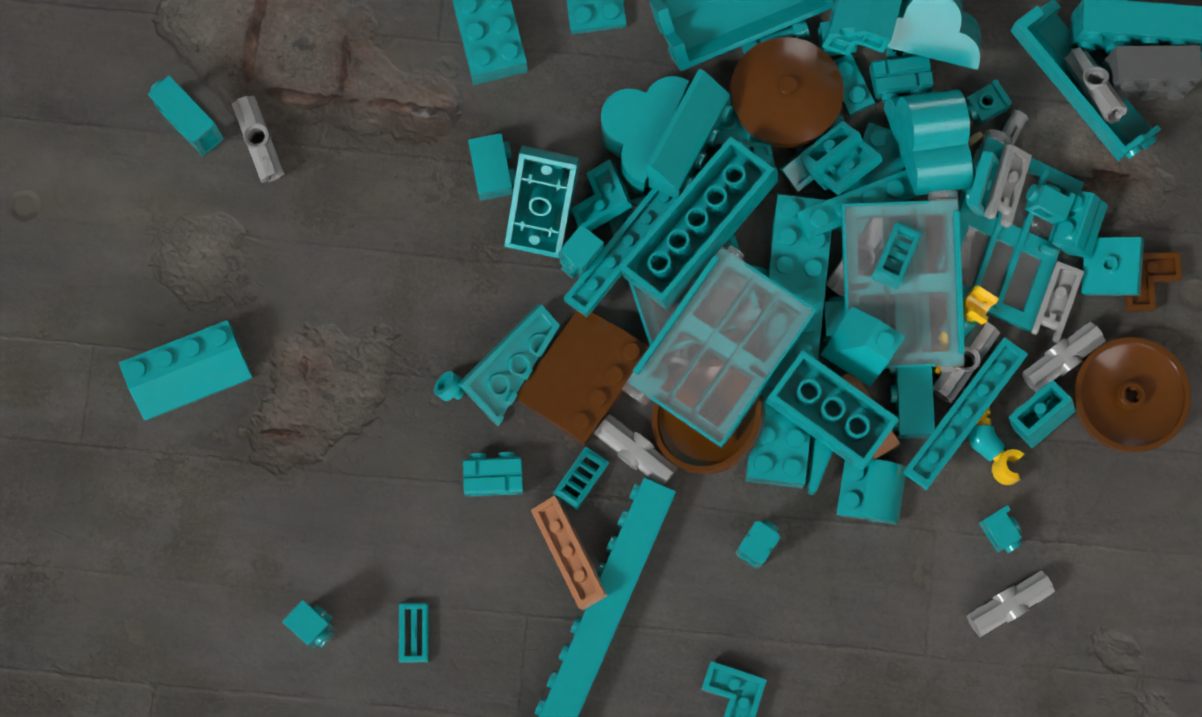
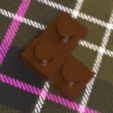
M1180 252L1143 254L1140 295H1124L1125 313L1153 312L1156 310L1154 283L1182 281Z

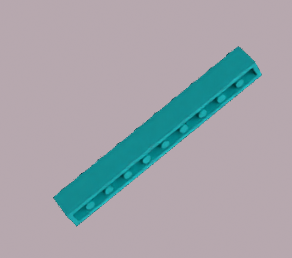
M643 478L641 484L635 483L629 496L630 499L634 500L630 510H623L617 524L622 526L618 537L612 535L606 552L610 553L606 564L600 562L596 571L608 596L588 607L582 618L576 617L570 631L575 634L571 644H564L558 658L563 663L559 672L552 671L546 685L551 688L547 699L541 697L534 714L539 715V717L579 716L676 491L647 478Z

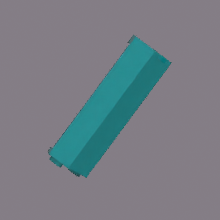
M650 0L649 3L660 34L664 35L668 43V52L679 70L683 71L832 9L834 1Z
M834 0L822 47L849 56L856 44L883 53L892 40L902 0Z
M1051 0L1042 8L1036 6L1015 22L1011 33L1119 162L1125 157H1128L1130 160L1142 149L1146 150L1158 140L1156 135L1161 128L1158 125L1151 128L1128 99L1122 100L1127 107V113L1119 121L1110 124L1101 118L1093 105L1082 95V89L1064 65V58L1069 55L1071 50L1076 48L1070 47V29L1057 15L1061 6L1056 0Z

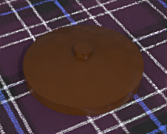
M791 37L769 39L751 48L738 62L730 85V102L734 115L740 125L757 140L784 148L799 147L812 143L827 133L837 120L844 97L842 77L831 57L818 46L808 41Z
M1126 337L1101 345L1084 360L1075 377L1073 403L1083 428L1098 443L1118 452L1143 453L1162 446L1180 431L1189 414L1191 389L1184 368L1170 351L1147 339Z
M718 359L701 360L675 398L690 409H693L725 362ZM688 365L676 371L661 389L669 394ZM731 366L699 412V415L719 428L751 382V379ZM760 394L723 448L710 441L657 403H654L652 431L655 441L664 456L685 471L704 475L726 471L744 460L756 446L765 420L763 397Z

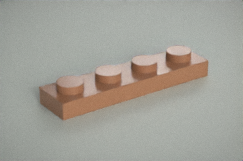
M554 495L533 508L531 512L578 608L585 610L608 596L560 499Z

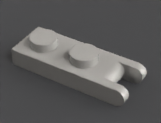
M1004 145L984 212L985 217L993 219L997 211L1003 213L1000 224L1006 228L1012 225L1032 155L1014 145Z
M1058 261L1055 263L1031 330L1032 334L1037 335L1040 325L1055 330L1052 341L1059 342L1084 273L1083 270Z

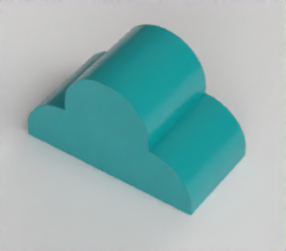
M902 0L892 40L887 48L978 70L982 33L974 17L963 12V0Z
M677 76L661 78L650 86L647 93L637 89H622L609 96L602 107V141L613 155L621 158V176L629 190L641 197L644 196L648 187L647 163L688 90L689 80Z
M958 89L940 90L887 98L884 104V111L915 196L971 187L973 165L968 146L970 119L968 107L961 91Z
M522 145L519 153L504 247L560 258L559 250L564 244L578 179L579 157Z

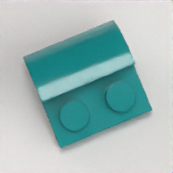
M844 121L799 155L804 166L815 181L824 190L829 188L838 196L883 162L880 153L862 140L860 133Z
M871 459L866 467L860 471L845 460L837 515L898 525L906 477L903 472L906 467L889 461Z

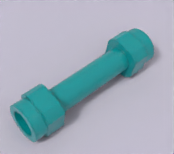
M803 20L791 25L790 28L741 46L745 54L757 44L769 39L781 37L804 39L809 36V29L806 21Z

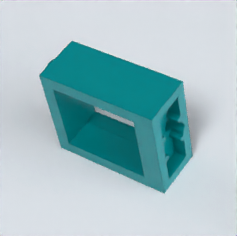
M169 75L165 79H159L152 85L148 96L158 111L202 157L207 155L224 139L211 118Z

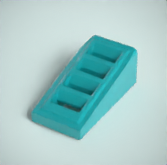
M895 222L871 279L893 289H898L902 284L922 233ZM896 235L911 240V245L896 239ZM895 246L901 250L906 251L907 254L904 255L900 252H897L891 249V247ZM887 257H890L896 261L901 262L902 265L899 266L886 259Z
M814 437L812 438L807 482V494L812 496L817 492L833 453L831 449Z
M585 446L553 492V495L578 511L610 462ZM586 457L598 464L599 468L595 470L584 463V459ZM581 467L592 474V478L588 479L577 471L578 468ZM573 476L587 484L584 489L571 481ZM568 485L580 493L578 498L564 490L565 487Z

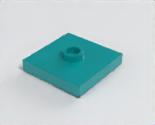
M1142 237L1097 238L1091 257H1084L1083 260L1084 273L1082 276L1081 294L1084 296L1140 295L1144 239Z

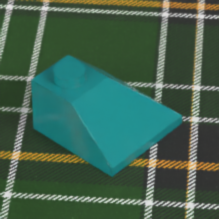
M851 306L820 356L870 387L890 362L905 336L882 321Z

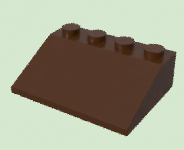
M576 311L518 391L516 400L585 448L598 426L608 416L628 388V382L634 374L632 371L649 347L593 312L586 318Z

